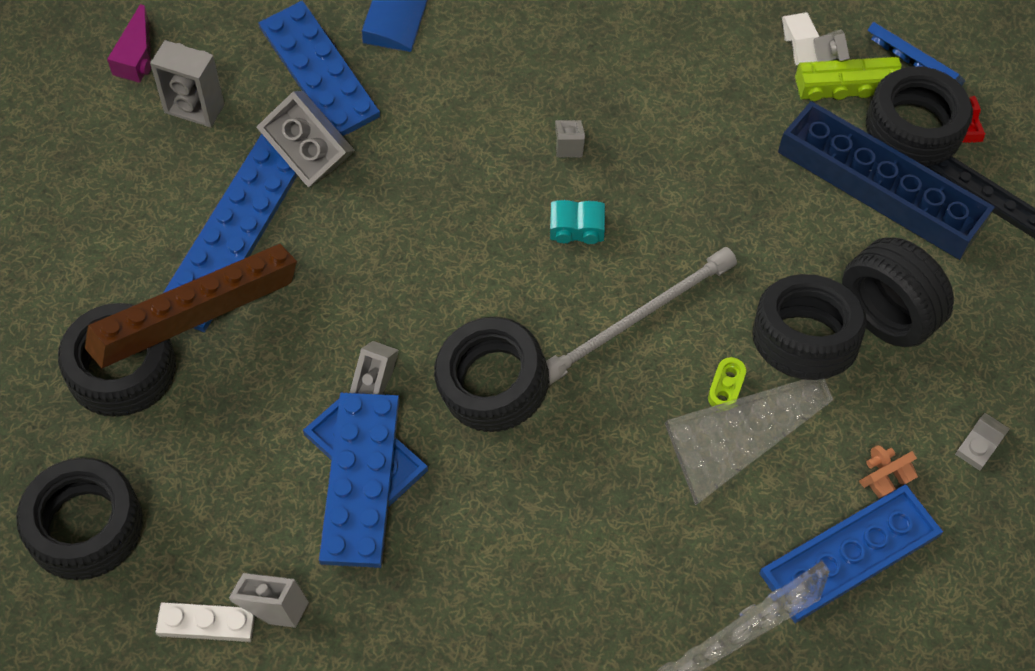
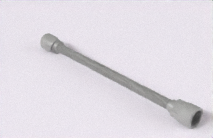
M727 247L720 249L706 259L708 263L703 268L674 285L671 289L663 292L660 296L652 299L649 303L641 306L638 310L630 313L624 319L616 322L610 328L602 331L596 337L591 338L567 355H562L561 357L554 355L546 360L549 369L548 385L553 384L568 374L566 369L571 367L572 363H575V361L589 354L592 350L603 345L609 339L617 336L620 332L631 327L634 323L656 311L659 307L670 302V300H673L708 276H713L714 274L720 276L736 266L737 259L734 253Z

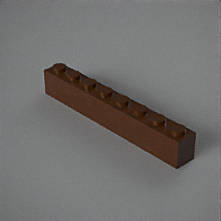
M277 244L88 325L85 349L103 369L289 285L292 282L297 261L281 244Z

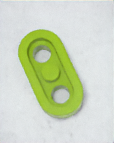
M729 357L719 363L708 394V401L714 409L728 411L735 406L746 375V367L742 361ZM731 372L735 377H729L726 373ZM718 396H725L727 400L722 401L718 399Z

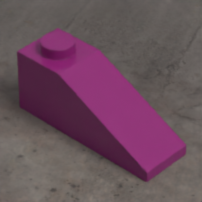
M141 4L107 58L112 75L139 83L144 75L149 74L151 70L149 19L145 5Z

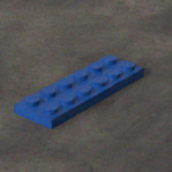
M303 0L258 22L261 31L300 89L307 94L342 136L380 117V111Z
M340 393L319 556L320 565L382 568L399 410L398 395Z
M905 484L763 567L759 574L794 623H797L937 539L943 531Z

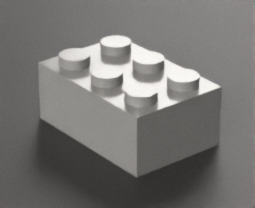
M165 40L150 63L164 113L212 127L224 107L214 56L206 51H199L180 43Z

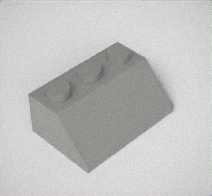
M293 91L257 126V129L308 188L332 172L355 151L304 91Z

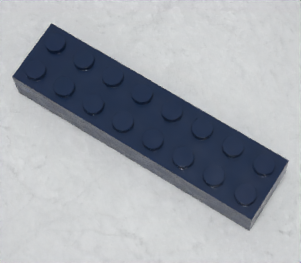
M812 101L809 102L783 133L778 153L959 260L982 231L995 206Z

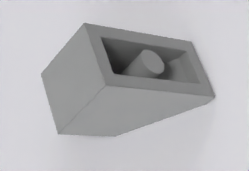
M375 341L361 348L350 393L382 395L392 376L399 350Z
M246 573L242 574L229 597L231 602L268 624L296 628L309 603L295 579Z

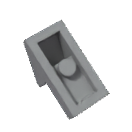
M842 29L813 40L817 61H830L834 59L842 61L850 59L845 34Z
M555 120L557 137L556 156L582 157L585 133L581 120Z
M984 413L955 455L980 471L1010 428Z

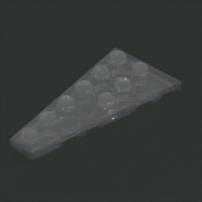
M803 379L667 420L665 426L695 505L833 401L825 379Z
M823 561L819 562L783 588L769 594L766 600L757 606L753 604L739 613L740 618L701 645L688 650L675 663L673 661L668 662L657 671L704 670L819 601L830 572Z

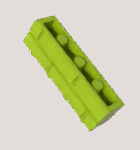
M899 57L801 62L795 75L800 99L818 101L822 98L840 100L850 96L870 97L874 95L879 82L886 75L901 69V62Z

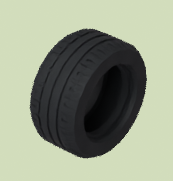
M921 66L902 68L886 75L879 82L866 114L867 131L871 136L923 166L939 164L952 157L959 149L972 122L973 107L965 89L948 74ZM899 105L923 107L935 114L943 126L939 128H923L912 125L900 117L895 107Z
M891 237L877 239L858 254L844 270L842 285L851 290L862 304L867 318L866 329L889 344L900 347L918 346L934 334L952 314L954 294L947 275L930 254L910 241Z
M810 274L788 276L770 285L761 295L753 326L754 344L768 364L788 376L804 380L827 379L844 372L856 360L867 325L866 313L858 298L851 290L839 282L827 277ZM794 317L811 318L825 324L835 334L823 337L805 335L793 330L783 320Z
M106 304L89 310L70 325L66 333H64L58 348V365L71 394L80 405L99 415L119 417L135 414L147 409L165 394L174 379L176 357L170 338L147 348V355L142 365L128 376L121 379L104 380L94 377L89 373V364L93 357L85 349L88 325L134 306L132 304Z
M483 317L470 321L457 328L439 349L440 351L437 354L434 365L436 387L451 414L460 423L467 427L469 426L471 429L482 430L483 432H501L502 430H508V428H514L516 425L519 426L521 422L527 421L532 416V413L537 411V408H540L541 402L545 399L546 390L549 387V369L541 347L530 330L520 323L514 322L512 319ZM503 352L512 354L521 361V369L517 380L508 390L497 396L480 397L472 395L464 389V378L468 368L477 359L486 354Z
M86 457L63 460L40 472L29 483V486L26 487L19 500L18 513L16 514V525L20 539L30 555L48 573L62 579L65 578L66 580L93 579L94 577L101 576V574H107L110 570H114V567L121 565V562H124L127 559L126 557L132 553L131 551L135 549V544L139 541L143 527V515L139 500L123 472L108 462H103L100 459L96 460L95 458L88 459ZM92 494L102 496L111 502L112 512L108 523L99 534L88 541L69 544L58 542L50 537V524L53 515L63 503L73 497Z

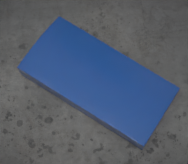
M372 0L362 29L363 43L412 52L428 0Z

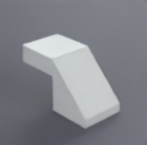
M808 13L783 16L785 41L792 40L795 65H799L801 62H818L813 40L819 37Z

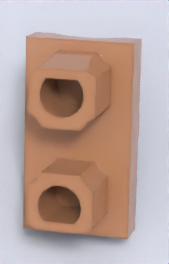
M879 445L875 446L870 450L871 459L867 460L866 463L870 469L877 466L879 470L859 480L864 488L870 486L876 496L881 498L896 490L888 477L890 473H894L901 486L918 477L911 463L917 458L913 451L891 462L890 458L895 456V451L892 448L885 450Z

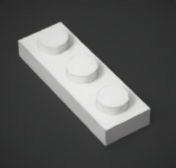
M161 603L156 634L163 637L251 642L255 615L241 607Z

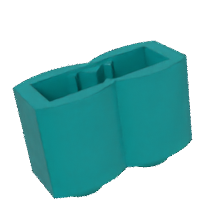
M569 200L551 202L550 240H556L563 244L576 240L586 244L604 241L605 203L598 201L577 203Z

